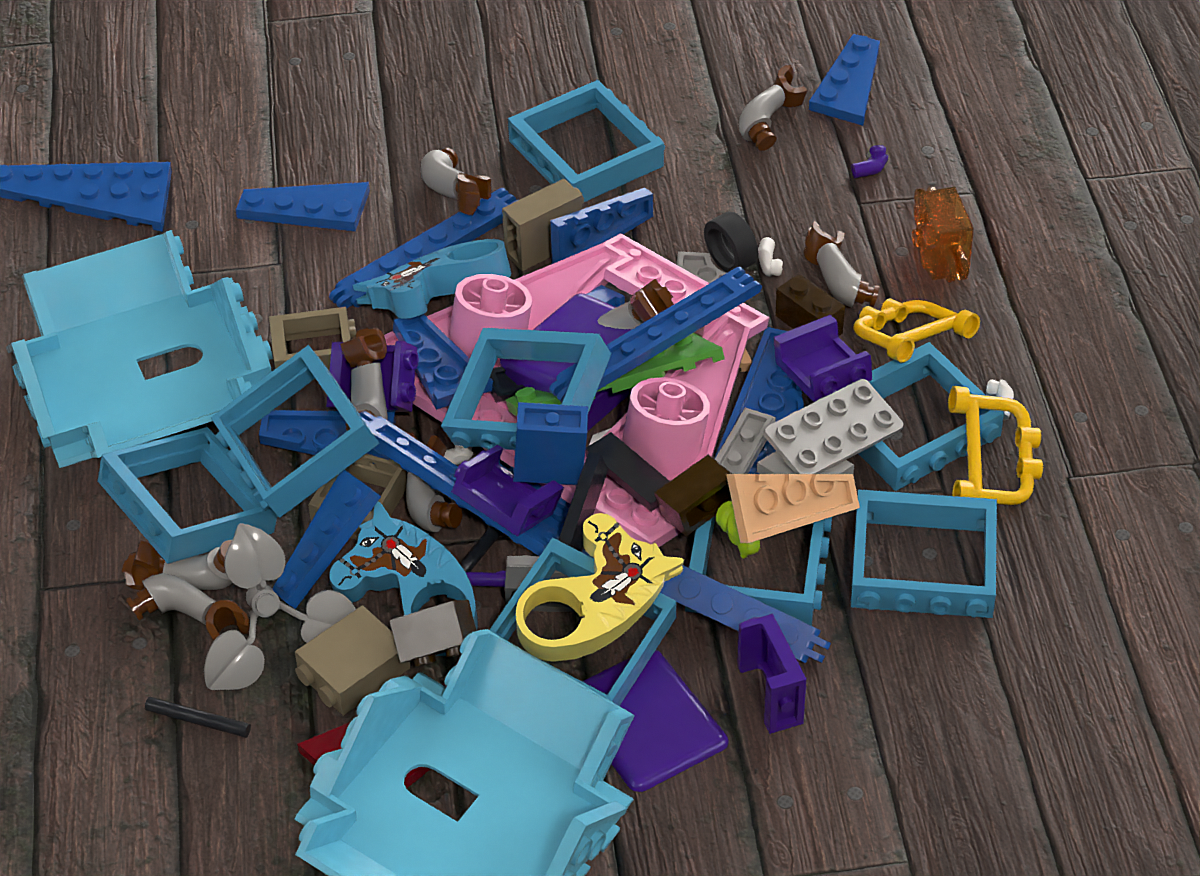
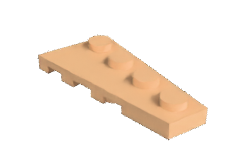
M726 474L740 543H751L860 508L853 474Z

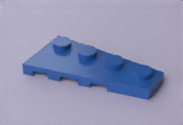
M853 34L811 97L809 110L863 126L877 64L880 41Z
M369 182L244 189L236 208L237 219L356 231L370 192Z
M644 187L550 220L552 264L597 246L619 234H625L653 217V193Z
M424 314L413 318L395 319L393 331L398 341H405L417 347L419 363L415 372L436 410L449 406L470 358ZM490 377L483 394L492 391L493 380Z
M272 410L261 419L259 431L260 444L316 455L347 432L346 421L339 411ZM387 412L388 421L395 425V412ZM374 448L366 453L383 459L391 460L386 455H382L376 452Z
M346 470L340 472L287 562L284 572L273 586V591L287 604L296 609L381 496Z

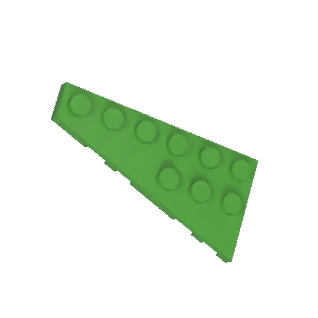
M692 333L597 390V392L611 388L613 393L635 387L641 381L664 377L665 371L671 369H683L684 372L696 368L695 362L710 357L714 363L725 360L723 349L705 338ZM533 387L520 389L516 392L515 396L505 400L508 411L517 416L518 402L562 404L557 399V396H554L552 393L535 390Z

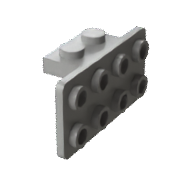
M860 379L767 426L764 431V437L795 474H820L901 431L904 424L867 380Z

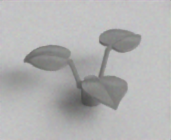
M238 524L235 535L226 552L224 567L227 577L232 583L238 587L248 589L246 601L252 609L249 612V636L246 640L239 631L229 630L219 635L213 641L204 664V679L207 688L210 690L241 689L253 684L260 677L264 669V655L260 648L251 645L256 637L258 616L269 617L275 614L278 609H281L300 620H304L305 622L301 628V637L308 643L356 610L352 602L345 595L333 590H325L313 595L306 605L307 614L301 613L280 601L278 595L266 584V580L277 579L284 572V552L269 534L248 524Z

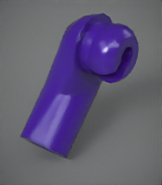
M884 145L872 146L869 150L871 157L867 161L851 164L853 178L874 175L882 171L888 161V154H886Z

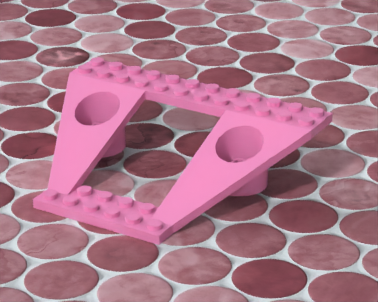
M619 234L597 246L515 280L494 274H478L467 277L457 284L453 306L426 317L470 358L483 328L533 330L574 295L579 293L587 294L598 286H605L609 282L618 289L633 295L656 279L662 287L666 286L673 296L671 300L674 304L709 283L625 235ZM742 303L695 331L694 333L700 334L706 340L722 347L725 360L714 363L710 357L695 362V369L685 372L683 369H671L664 377L650 378L639 382L631 390L628 412L604 436L612 432L669 481L709 454L713 457L747 341L767 328L769 317ZM394 331L384 335L387 345H395L396 341H398ZM497 358L494 368L500 367V358ZM415 372L414 385L416 397L413 404L443 423L449 406L436 410ZM490 391L482 394L472 420L517 423V416L508 411L506 401L496 403ZM503 449L500 459L514 468L515 451ZM606 475L594 514L603 513L612 516L630 537L637 541L647 542L650 545L656 543L658 547L681 533L661 515L659 507L650 512L618 483ZM538 483V484H540L541 486H544V485H546V484H548V483ZM560 484L564 487L560 498L571 504L577 485Z

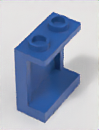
M518 402L513 482L549 483L554 480L559 484H578L585 460L588 406Z

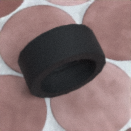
M727 211L705 224L704 239L707 249L715 263L723 271L728 273L736 267H741L744 270L757 262L759 253L755 236L746 221L737 213Z

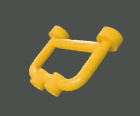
M889 298L883 303L881 311L870 306L864 307L860 312L859 319L854 323L853 330L859 337L887 349V355L891 359L904 363L911 358L914 352V342L952 328L956 334L965 338H971L979 329L980 318L977 314L968 310L956 313L928 301L911 300L901 303ZM911 313H924L939 319L892 337L877 331L882 329L888 321L903 322L907 315Z
M952 386L948 398L949 411L951 413H966L969 480H956L952 496L997 499V504L1017 505L1025 502L1033 493L1034 479L1039 480L1043 472L1042 460L1033 459L1032 448H1038L1040 445V429L1031 428L1028 411L1016 400L1004 397L970 394L968 387ZM979 409L1007 411L1016 417L1015 444L1019 448L1016 472L1018 478H1020V488L1017 491L983 489Z

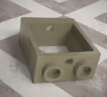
M346 307L269 316L275 369L297 354H287L286 341L342 334V341L346 342L356 335L354 319L348 320ZM331 349L314 351L327 369L330 370Z
M365 454L345 470L360 481L386 488L378 501L383 505L389 516H391L406 491V471L393 460ZM338 475L320 487L308 504L311 521ZM374 509L368 513L361 524L373 519ZM360 527L355 530L350 537L351 539L358 540Z

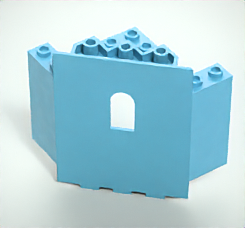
M172 230L166 231L161 235L22 275L41 337L28 341L23 339L13 342L6 349L8 353L13 352L17 361L12 368L21 389L26 388L27 395L24 398L31 416L37 421L38 426L36 428L44 448L51 446L59 468L90 458H99L105 453L140 445L213 421L211 419L213 415L272 372L269 360L273 359L270 345L267 340L262 341L261 335L256 337L254 331L258 330L257 320L253 311L248 312L246 306L241 307L240 302L244 301V297L239 283L233 282L232 277H226L208 286L191 291L190 285L194 284L189 266H183L180 257L181 254H184L183 246L179 236H173ZM185 347H194L203 353L201 360L192 366L145 380L137 363Z
M488 629L474 631L463 640L460 646V653L462 655L457 665L448 672L444 681L446 687L419 672L413 679L407 676L389 679L382 685L379 692L370 693L361 700L356 710L358 716L350 722L342 739V749L323 754L314 766L313 773L315 776L310 785L311 798L300 809L294 819L304 825L299 835L301 843L295 855L328 876H585L591 868L586 862L593 860L600 851L604 852L620 831V827L615 824L621 816L625 815L628 807L634 800L603 780L635 715ZM418 767H428L478 797L457 822L411 794L404 785L407 773Z

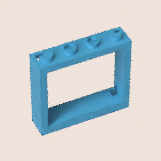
M599 80L508 118L509 142L550 184L566 179L573 187L581 191L584 202L664 166L665 145L659 136H655L647 128L644 121L639 120L630 111L629 107L626 104H622L614 96L613 92L607 89ZM597 108L637 148L577 175L537 133Z
M483 328L441 427L451 442L457 446L490 449L498 444L503 449L515 451L517 423L472 420L497 358L578 363L561 405L588 406L589 412L609 362L611 352L601 336L594 333Z
M930 342L914 349L911 358L904 363L892 360L872 370L873 380L869 381L882 398L929 375L948 393H950L952 386L968 387L970 394L986 396ZM979 409L981 446L991 443L993 439L1001 436L1004 418L1003 411ZM966 423L900 458L883 441L858 454L897 491L910 483L914 484L919 478L933 471L942 469L953 460L967 456Z
M309 345L211 417L220 431L215 436L224 448H231L227 455L238 469L243 467L244 470L240 473L241 477L251 489L256 487L257 492L253 496L265 511L271 508L279 518L379 444L377 438L327 367ZM316 378L351 429L272 487L239 435Z
M208 427L101 455L98 482L167 564L210 552L214 548L220 547L223 542L233 539L236 528L240 523L259 528L267 534L274 533L278 515L271 508L266 511L262 508L261 504L253 496L257 492L256 487L251 489L240 475L244 470L243 467L238 469L227 455L229 450L224 448ZM200 461L244 511L180 529L137 478Z
M858 489L857 496L860 508L856 509L851 607L866 608L868 610L880 609L933 613L937 615L971 616L974 618H993L996 598L997 499ZM866 524L983 531L984 586L864 578Z
M716 516L696 529L689 568L705 576ZM832 517L813 523L804 594L737 586L728 587L812 626L814 609H821L823 591H817V584L824 585L826 564H821L820 559L828 557L829 538L823 536L824 532H831ZM685 606L686 612L699 613Z
M552 537L489 631L508 641L517 628V603L521 595L530 586L540 581L549 580L555 570L569 577L593 575L594 558ZM659 593L650 608L643 614L655 622L608 695L557 668L555 669L620 706L676 619V601Z

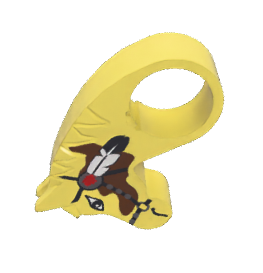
M596 513L591 515L583 524V545L585 551L594 558V574L590 576L544 580L530 586L521 595L516 606L518 639L529 654L544 661L571 660L592 654L612 643L642 617L659 595L664 582L682 573L684 560L677 557L663 556L656 543L650 545L647 542L633 539L624 531L615 518L608 514ZM553 601L569 605L577 612L579 617H583L573 633L557 640L540 638L533 634L525 624L526 617L532 609L542 603Z

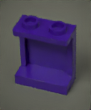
M831 315L773 337L776 364L813 402L860 379H865L868 382L873 380L871 355L867 351L856 355L838 337L837 320Z
M396 341L395 345H387V353L383 359L373 363H380L387 412H412L413 401L416 397L414 385L415 369L419 363L417 347L405 341ZM332 342L329 372L351 401L352 369L343 354L340 345L343 342ZM327 395L326 407L338 411Z
M497 444L487 451L482 450L476 457L469 461L465 460L458 466L454 474L456 481L451 492L518 537L553 515L564 487L554 480L538 490L526 482H513L514 474L498 463L503 448Z
M774 615L753 617L740 623L738 630L737 667L740 673L760 669L766 679L764 724L769 734L803 724L806 677Z

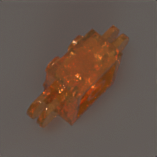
M935 186L928 187L927 191L923 188L916 189L914 193L916 229H912V241L914 247H919L921 251L920 256L923 268H928L932 280L946 278L947 283L955 281L956 276L960 281L966 280L970 269L974 228L956 187L936 190Z

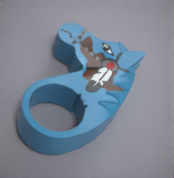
M484 239L452 245L434 251L402 265L383 276L353 285V289L366 292V295L356 299L357 304H372L373 309H389L398 318L407 319L426 313L428 311L426 304L429 303L431 298L455 294L457 284L467 277L478 274H494L509 278L511 276V269L504 242L497 239Z
M378 501L374 506L373 519L359 525L360 533L356 546L332 565L330 581L333 591L345 595L351 602H356L368 590L384 591L391 588H399L404 616L418 612L425 603L430 601V597L444 594L448 598L455 600H469L477 630L478 616L473 589L466 572L456 558L442 544L418 527L405 521L391 518L383 505ZM446 652L435 656H446Z

